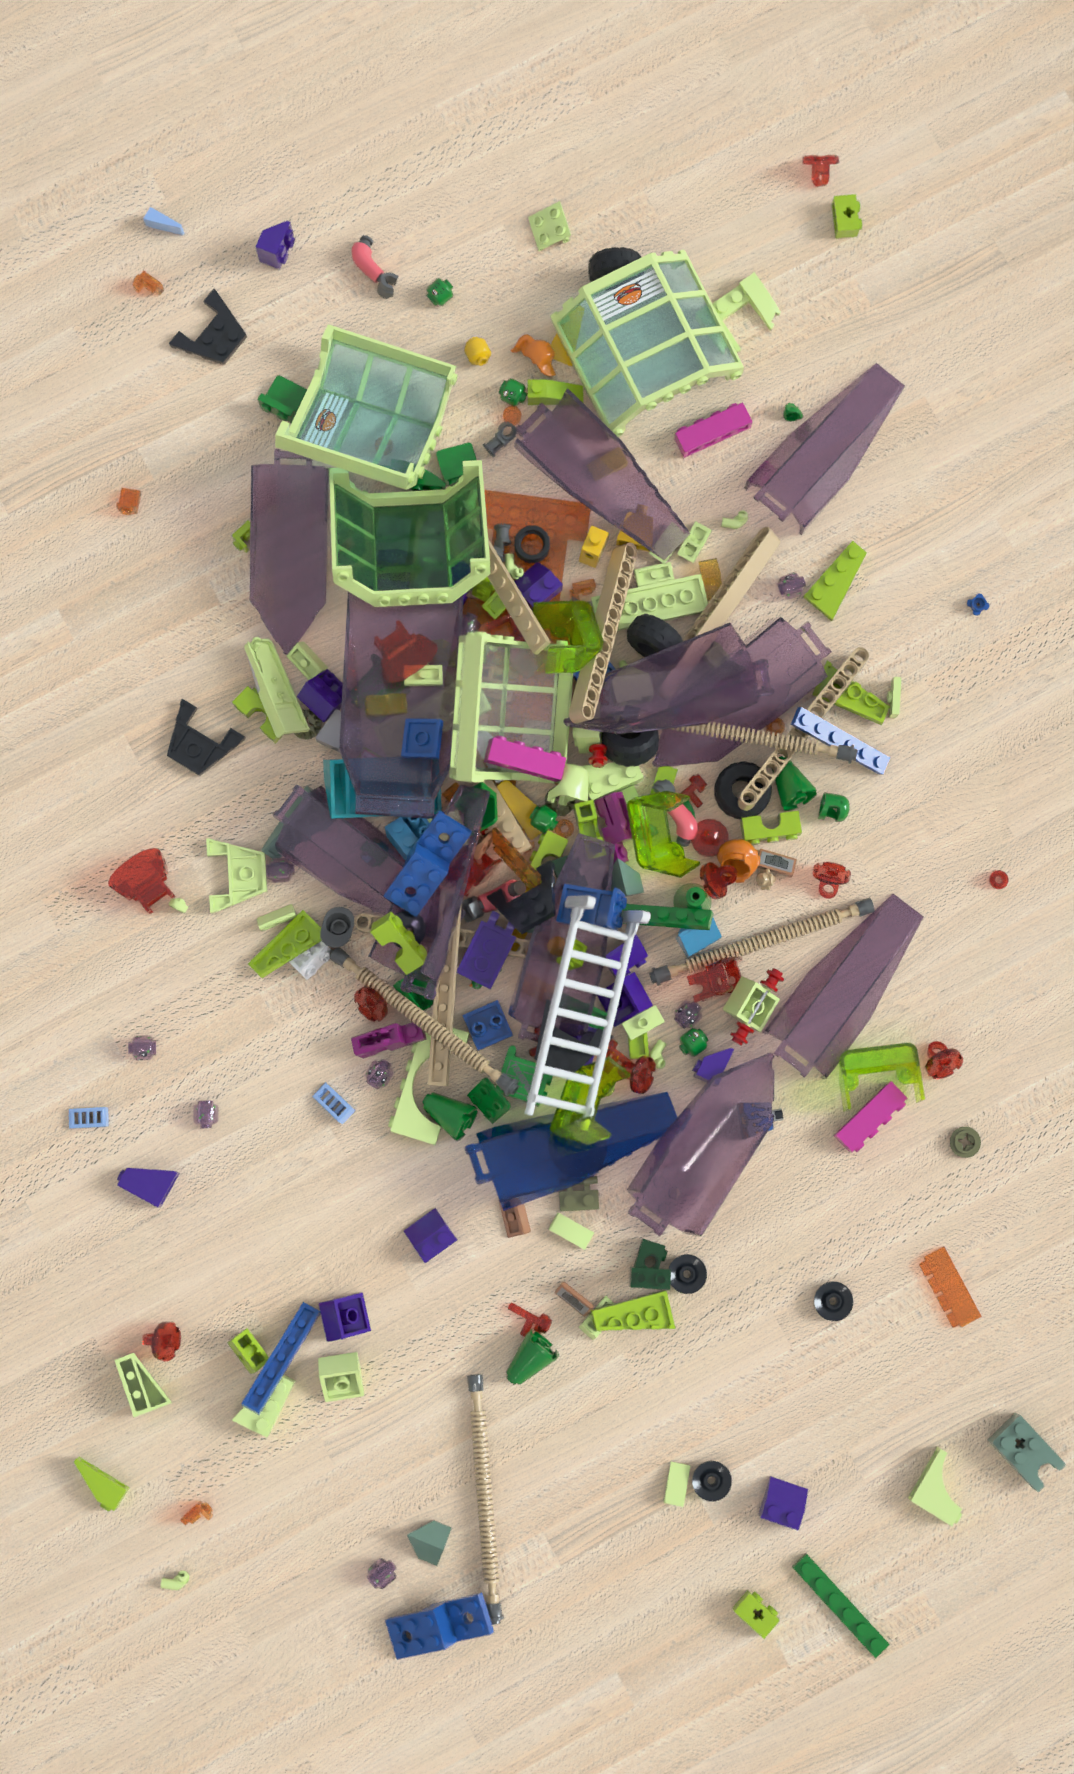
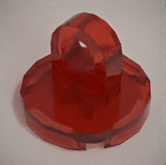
M807 155L803 157L802 164L812 165V182L815 186L821 187L828 184L830 164H839L838 155Z
M705 819L697 823V835L691 840V844L698 854L705 857L717 856L719 847L729 841V834L721 822L715 819Z
M712 862L702 865L700 868V879H704V890L715 900L725 897L727 886L733 884L737 879L736 868L730 865L718 867ZM729 873L731 874V876H725L723 874Z
M823 862V865L815 864L812 874L820 881V895L826 899L834 898L838 892L839 885L847 884L850 881L851 871H846V867L833 862ZM831 885L834 891L826 892L824 886Z
M364 986L354 994V1001L359 1005L358 1010L365 1018L373 1022L376 1020L380 1022L387 1016L388 1003L376 990Z
M939 1041L931 1042L928 1045L927 1055L929 1060L925 1065V1070L929 1077L943 1079L951 1076L956 1068H961L963 1057L957 1049H948L944 1043ZM933 1049H939L941 1051L935 1053L933 1052Z
M643 1055L638 1058L635 1064L627 1061L621 1063L618 1072L621 1076L630 1080L632 1092L644 1094L650 1089L654 1081L652 1073L656 1071L653 1058Z
M163 1321L156 1327L154 1333H147L142 1336V1344L151 1346L152 1354L158 1361H170L176 1356L174 1353L176 1350H179L181 1345L180 1329L176 1327L174 1322Z

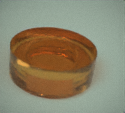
M516 406L505 408L503 411L504 422L508 421L514 426L521 421L520 409Z
M559 936L552 937L547 945L548 951L555 956L563 955L566 940Z

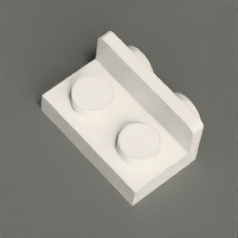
M321 941L289 961V963L308 980L324 963L329 961L333 951Z

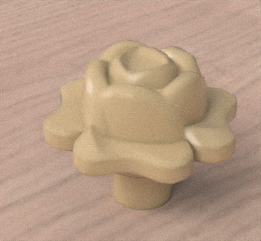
M761 868L760 873L757 874L756 881L758 886H761V890H770L773 882L776 881V876L770 873L769 869Z

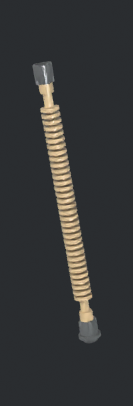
M625 706L623 721L654 722L657 723V727H660V724H662V728H665V725H667L666 729H670L671 725V729L674 730L676 726L677 731L682 727L681 731L684 732L686 728L688 733L691 729V733H694L696 730V734H699V731H701V735H704V732H706V736H709L710 732L711 737H714L715 733L716 738L721 734L720 738L722 739L726 735L725 739L727 740L731 736L730 740L736 737L735 741H738L740 738V742H743V739H745V743H748V740H750V744H753L754 740L755 745H758V741H760V746H763V742H765L766 747L770 743V747H773V744H775V748L780 745L779 749L785 746L784 750L790 747L789 751H792L795 748L794 752H797L799 748V753H802L804 749V753L807 754V751L810 750V755H812V751H815L814 755L816 756L817 752L826 753L829 756L836 757V759L848 761L850 764L852 760L856 761L858 749H854L855 745L825 746L820 745L819 740L814 744L815 740L812 739L811 743H809L810 739L808 738L804 742L805 738H802L801 741H799L800 737L794 740L795 736L789 739L790 735L784 738L785 734H782L781 738L780 733H777V737H775V733L772 732V736H770L769 731L765 735L763 730L762 734H760V730H757V733H755V729H752V732H750V728L745 731L746 727L740 730L741 726H738L736 730L735 725L730 729V724L725 728L726 724L723 723L721 727L719 722L716 726V722H713V725H711V721H708V724H706V720H703V723H701V719H698L697 723L696 718L691 722V717L686 721L687 717L685 716L681 720L682 716H679L677 719V715H674L672 718V714H669L667 717V713H664V716H662V712H659V715H652L630 706Z
M869 897L855 902L848 909L839 911L836 908L834 911L830 910V913L827 911L825 914H818L816 918L812 916L811 919H803L802 923L797 921V924L794 922L792 925L788 924V927L785 925L783 928H776L774 932L770 930L769 933H761L760 937L755 935V938L754 936L750 937V939L746 938V942L744 939L741 940V943L740 941H737L736 944L734 942L732 947L728 944L727 948L722 946V949L719 947L718 951L713 949V952L711 950L708 953L704 952V956L701 953L699 957L698 955H695L694 958L690 957V961L686 958L685 963L677 966L674 964L656 969L653 967L649 975L652 983L660 986V983L672 980L671 978L677 976L680 972L688 970L689 973H692V968L696 972L697 967L699 970H702V967L704 969L707 966L711 967V963L714 966L716 962L717 964H720L721 961L725 962V958L727 961L730 960V957L731 959H735V956L738 958L740 957L739 953L741 956H744V952L747 955L749 952L758 951V948L762 950L763 947H771L772 943L777 945V942L780 944L782 941L786 942V939L789 941L791 938H798L800 934L804 936L805 933H813L814 929L819 931V929L828 928V925L831 927L833 924L842 923V918L857 915L861 917L873 913L875 908Z
M338 947L332 952L330 960L357 974L356 979L368 989H371L372 992H375L376 995L409 1018L410 1021L426 1033L428 1032L435 1040L447 1047L448 1050H451L452 1053H455L456 1056L480 1074L483 1072L488 1074L490 1079L504 1091V1095H514L517 1092L519 1081L516 1078L513 1079L499 1070H494L489 1066L490 1061L484 1056L482 1057L480 1053L478 1054L467 1043L463 1042V1040L451 1033L450 1030H447L446 1027L421 1010V1008L417 1007V1005L409 1001V999L372 971L368 970L367 967L360 968L357 966L356 962L343 949Z
M483 1374L468 1375L467 1380L469 1392H471V1400H473L474 1411H471L470 1415H474L471 1417V1420H475L471 1422V1425H475L471 1429L476 1431L472 1432V1436H476L472 1438V1441H476L473 1443V1446L477 1447L473 1448V1451L477 1452L474 1453V1457H478L474 1458V1462H478L474 1464V1467H478L475 1469V1472L478 1473L475 1474V1478H479L476 1479V1483H480L476 1485V1488H480L476 1492L479 1494L477 1499H481L477 1500V1504H481L478 1505V1509H482L478 1511V1514L481 1515L478 1517L479 1520H483L479 1521V1525H483L479 1527V1530H482L480 1536H483L480 1537V1541H484L481 1542V1546H485L481 1548L483 1552L481 1555L485 1557L482 1558V1562H486L482 1564V1567H484L483 1573H485L483 1578H487L484 1579V1583L488 1584L489 1593L487 1594L486 1607L491 1623L500 1624L501 1620L504 1619V1615L502 1614L501 1602H499V1594L496 1593V1583L499 1582V1578L495 1577H499V1573H497L499 1570L496 1567L498 1562H494L498 1561V1557H493L497 1555L495 1551L497 1546H494L496 1541H492L496 1540V1536H492L496 1532L493 1530L495 1525H491L495 1524V1520H491L494 1519V1515H490L494 1513V1510L491 1509L493 1504H489L493 1503V1499H489L493 1495L488 1494L492 1492V1489L489 1488L492 1487V1483H488L491 1482V1478H487L491 1476V1473H487L491 1471L487 1467L490 1466V1462H486L490 1461V1458L485 1457L489 1455V1452H485L489 1450V1447H485L488 1445V1441H484L488 1440V1436H484L488 1433L483 1431L487 1429V1426H483L487 1424V1421H483V1419H486V1415H482L486 1414V1410H482L481 1407L482 1391H484Z

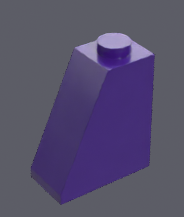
M126 1168V1170L120 1172L117 1178L119 1181L117 1185L148 1203L161 1208L180 1173L167 1170Z

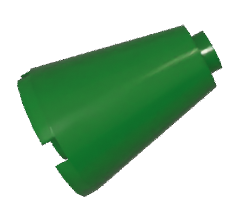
M779 756V757H778V758L781 759V760H785V759H786V758L783 757V756ZM791 760L775 779L780 802L785 811L795 810L798 808L797 804L803 803L805 805L817 795L816 788Z
M688 883L681 886L676 891L673 899L674 907L710 910L712 903L707 889L696 883Z
M435 1092L427 1094L422 1102L424 1104L423 1109L456 1141H460L466 1135L463 1132L467 1128L470 1129L478 1114L477 1107Z
M532 1329L527 1332L506 1371L507 1379L513 1385H521L559 1357L558 1351L555 1350L553 1352L550 1348L552 1343L539 1332L535 1331L533 1334Z

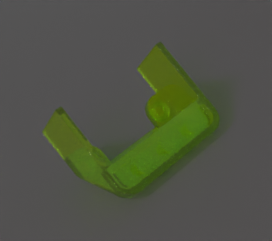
M581 600L533 602L532 612L542 629L550 628L554 636L558 638L568 637L570 646H548L545 674L578 672L603 650L604 640L590 603Z
M662 791L634 797L627 802L636 861L643 869L682 878L700 865V861L685 858L683 847L671 841L667 812H671L690 799L689 795Z
M900 1043L844 1051L839 1058V1086L843 1112L852 1109L849 1092L854 1091L858 1087V1075L896 1070V1076L900 1083L906 1085L913 1084L916 1103L924 1101L925 1094L916 1046L912 1043Z
M610 1056L606 1057L594 1104V1115L582 1118V1113L556 1108L550 1131L556 1136L587 1145L609 1138L611 1133L594 1119L601 1098L610 1096L615 1090L616 1082L629 1078L630 1073ZM596 1061L582 1066L576 1073L592 1077ZM566 1079L560 1100L585 1106L590 1085Z

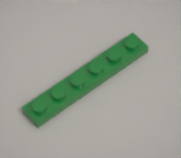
M626 904V908L622 909L650 912L649 922L647 924H639L644 926L710 930L713 918V911L707 909Z
M807 1553L792 1566L875 1659L890 1645Z

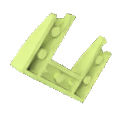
M755 272L739 282V286L712 304L736 353L740 352L741 348L723 320L750 303L769 330H771L774 326L771 322L774 315L779 316L781 313ZM706 306L694 314V320L700 328L715 327ZM720 334L706 335L720 355H723V349L727 348Z

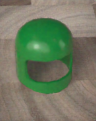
M824 792L820 803L818 819L824 820L825 817H831L835 819V822L844 821L850 811L849 800L843 795Z

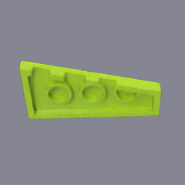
M852 541L808 590L804 598L832 621L867 552Z
M828 660L812 693L815 697L820 694L838 671ZM856 681L851 682L834 704L879 725L883 724L890 706L874 694L864 690ZM833 684L835 688L841 689L839 684ZM823 697V698H822V700L827 701V702L830 703V701H829L828 698H826V697Z
M302 910L248 965L261 978H264L321 942V927Z
M666 1290L590 1310L594 1327L597 1331L676 1329Z

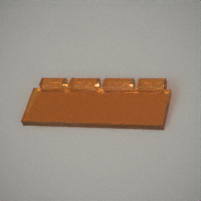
M496 827L493 828L492 844L496 854L503 859L523 883H526L530 890L541 884V875Z
M943 1246L924 1256L925 1261L921 1262L919 1266L925 1277L930 1274L933 1275L927 1281L934 1294L943 1293L937 1297V1300L944 1312L952 1310V1312L946 1315L952 1328L958 1325L962 1328L982 1317L945 1247Z

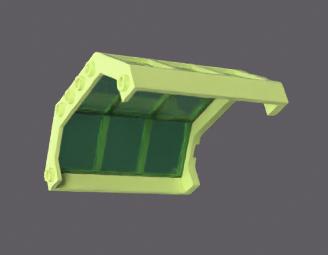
M482 460L463 461V475L455 485L449 486L446 489L387 493L361 491L350 481L349 471L341 468H329L333 582L374 607L453 603L490 575Z

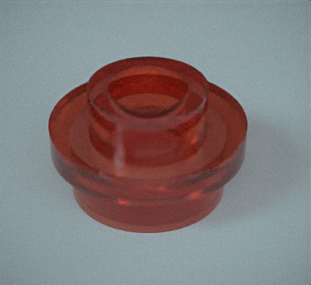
M1001 870L992 872L989 877V883L995 889L1005 888L1009 881L1008 875ZM1000 877L1001 883H997L995 878Z

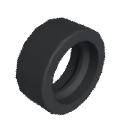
M535 525L520 529L514 540L515 552L518 558L526 563L532 564L544 560L550 549V539L547 532ZM528 534L538 535L543 541V548L536 555L526 554L521 548L522 539Z

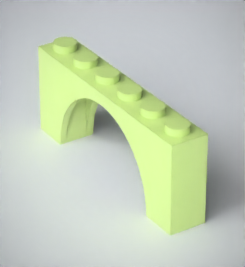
M453 1028L452 1033L467 1043L470 1033ZM425 1032L427 1040L413 1044L411 1052L414 1053L412 1060H408L405 1070L408 1071L406 1079H402L400 1090H403L401 1098L397 1097L394 1108L397 1111L395 1116H391L388 1127H391L390 1131L436 1145L441 1126L432 1123L423 1116L413 1096L415 1075L420 1066L430 1058L431 1035Z

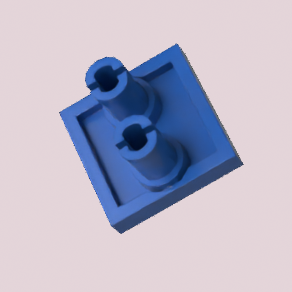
M498 1000L462 1015L477 1051L513 1036Z

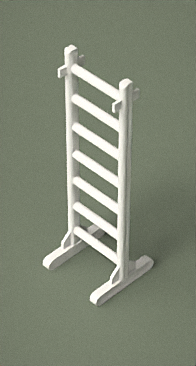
M587 895L567 896L565 900V907L572 909L570 915L571 922L524 1113L533 1116L536 1103L582 1113L583 1117L580 1127L589 1129L591 1117L594 1115L596 1095L634 936L638 931L639 924H647L650 920V912L622 910L623 923L627 924L626 933L579 921L583 915V910L593 909L596 902L595 897ZM577 929L623 940L624 945L620 962L573 950ZM570 958L618 969L613 991L566 979ZM563 987L611 998L606 1019L559 1008ZM559 1015L604 1027L599 1048L552 1037L556 1016ZM549 1045L596 1055L597 1059L592 1077L545 1066ZM543 1073L589 1084L590 1088L586 1105L583 1106L538 1095Z

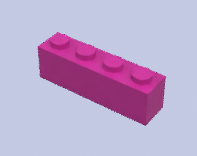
M743 402L740 404L734 403L728 406L727 410L722 412L716 411L707 419L701 418L689 427L683 426L679 428L675 433L674 439L683 458H686L750 429L752 420Z
M495 736L489 739L484 758L485 763L554 782L562 780L566 757H562L561 753L556 751L548 753L538 746L530 748L520 741L509 742L503 736Z
M892 1081L888 1082L833 1136L849 1152L854 1150L858 1152L865 1145L863 1141L867 1137L870 1139L878 1133L877 1128L881 1124L886 1125L893 1118L891 1114L895 1110L899 1112L906 1105L904 1101L907 1097Z

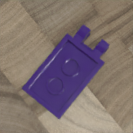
M492 911L487 923L481 920L457 969L458 974L490 990L516 940V937L512 935L515 927L510 922H508L506 929L496 925L500 914Z

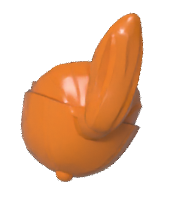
M528 334L521 336L515 347L510 351L512 353L522 351V354L530 358L532 363L536 364L544 375L555 376L556 373L552 366L555 351L549 342L534 340Z

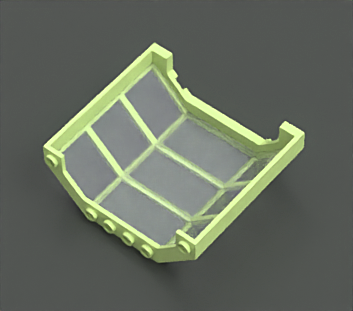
M467 632V635L459 636L449 778L469 782H484V779L524 780L559 784L560 781L554 782L485 763L484 758L489 739L495 736H503L509 742L520 741L530 748L538 746L548 753L550 751L559 752L562 757H566L565 764H567L570 724L569 709L572 698L575 646L568 645V641L557 640L556 644H549L536 655L532 653L527 642L514 641V637L491 635L486 634L487 632Z

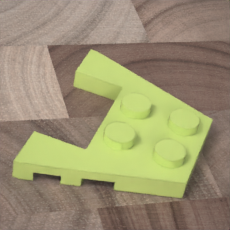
M210 838L206 839L208 857L227 855L229 894L209 895L210 913H216L268 892L266 854L264 852L219 842Z

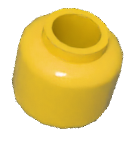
M473 337L466 342L464 352L472 365H485L491 357V350L485 339Z

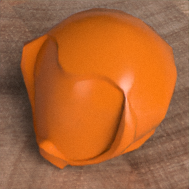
M731 839L719 847L717 859L721 870L736 883H744L760 864L758 851L746 840Z

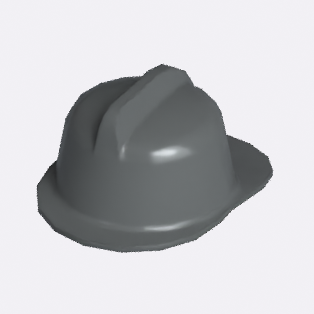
M335 907L326 913L320 932L321 940L325 945L338 948L349 942L354 927L352 912L344 907Z

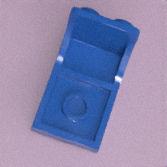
M564 884L556 922L570 925L572 909L565 907L567 896L587 895L595 897L596 902L593 909L583 910V915L579 921L616 931L622 927L623 917L621 914L622 909L626 908L627 898L619 888L614 887L613 891H605Z

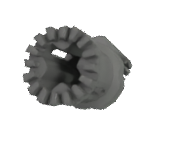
M508 421L501 423L498 431L494 434L495 437L487 444H483L484 448L493 458L496 452L503 446L506 447L516 437V427ZM506 427H511L512 429L509 435H503V430Z
M502 523L494 525L496 540L493 547L502 562H505L503 558L504 546L511 545V540H509L511 525L505 523L503 525Z

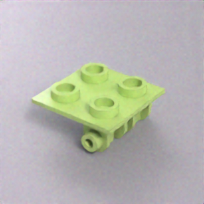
M560 201L528 217L539 251L561 240L563 243L570 241L571 233Z

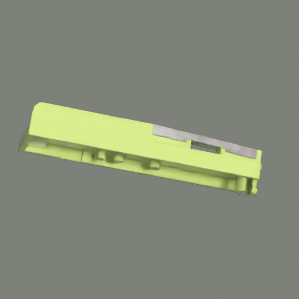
M254 637L251 642L248 641L244 645V649L248 656L258 695L276 737L280 738L284 734L308 732L310 728L273 642L270 639Z

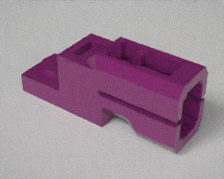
M614 792L594 801L599 817L604 818L607 826L601 830L613 865L617 858L624 863L629 861L627 857L628 852L623 843L635 838L631 827L633 821L622 792Z
M413 1022L403 1026L395 1023L351 1038L354 1054L363 1059L385 1050L393 1051L427 1040L425 1031Z

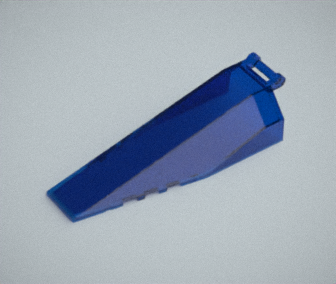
M668 1092L596 1105L594 1106V1115L591 1117L589 1129L580 1127L583 1117L582 1113L565 1111L476 1133L479 1143L469 1144L464 1149L472 1163L476 1175V1184L480 1185L493 1181L503 1211L577 1185L599 1173L601 1169L615 1164L621 1158L630 1156L632 1152L641 1147H646L653 1141L659 1140L679 1129L681 1124ZM482 1151L489 1173L483 1174L476 1152Z

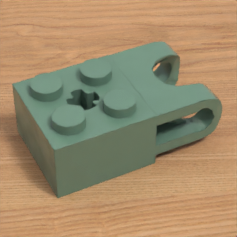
M1014 1413L988 1439L989 1443L1037 1492H1040L1044 1487L1043 1482L1038 1476V1470L1042 1465L1050 1464L1058 1470H1062L1066 1466L1065 1462L1020 1414ZM1015 1440H1021L1020 1445L1015 1447V1445L1017 1444Z

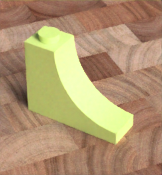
M937 1447L908 1499L953 1526L954 1523L957 1524L962 1516V1508L953 1502L945 1489L942 1471L947 1452Z

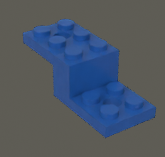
M439 810L407 854L405 865L385 891L383 897L417 917L448 874L451 861L469 838L472 831ZM447 833L450 839L443 841L439 835ZM407 887H413L416 890V892L414 894H408L405 889Z
M482 1593L433 1603L421 1611L390 1617L385 1620L397 1660L445 1650L458 1641L494 1633ZM467 1612L472 1615L473 1622L468 1620ZM406 1631L411 1633L412 1640L408 1639Z

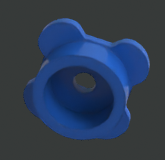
M977 594L976 597L967 601V606L971 607L973 614L976 616L980 615L983 610L989 609V603L982 594Z

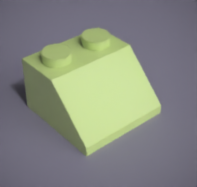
M357 1352L318 1358L319 1378L325 1402L364 1396L361 1367Z

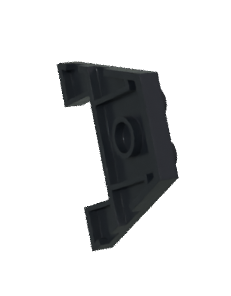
M213 289L203 302L217 313L214 319L195 342L178 331L169 342V346L225 365L247 338V334L218 292Z
M182 699L167 756L198 776H201L242 743L246 737L230 728L222 742L218 744L188 725L198 708Z
M551 860L536 868L541 884L508 902L506 894L501 888L486 896L521 934L555 916V893L553 892V885L555 884L553 870H555V865Z
M549 999L546 1000L535 1060L538 1059L551 1005ZM554 1026L552 1037L586 1045ZM597 1029L588 1046L599 1048L603 1033L602 1029ZM550 1044L545 1065L576 1073L594 1055Z

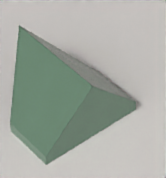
M617 858L603 881L604 890L613 891L614 887L619 888L625 894V897L644 893L640 874Z
M433 1520L407 1534L418 1559L437 1566L452 1527Z

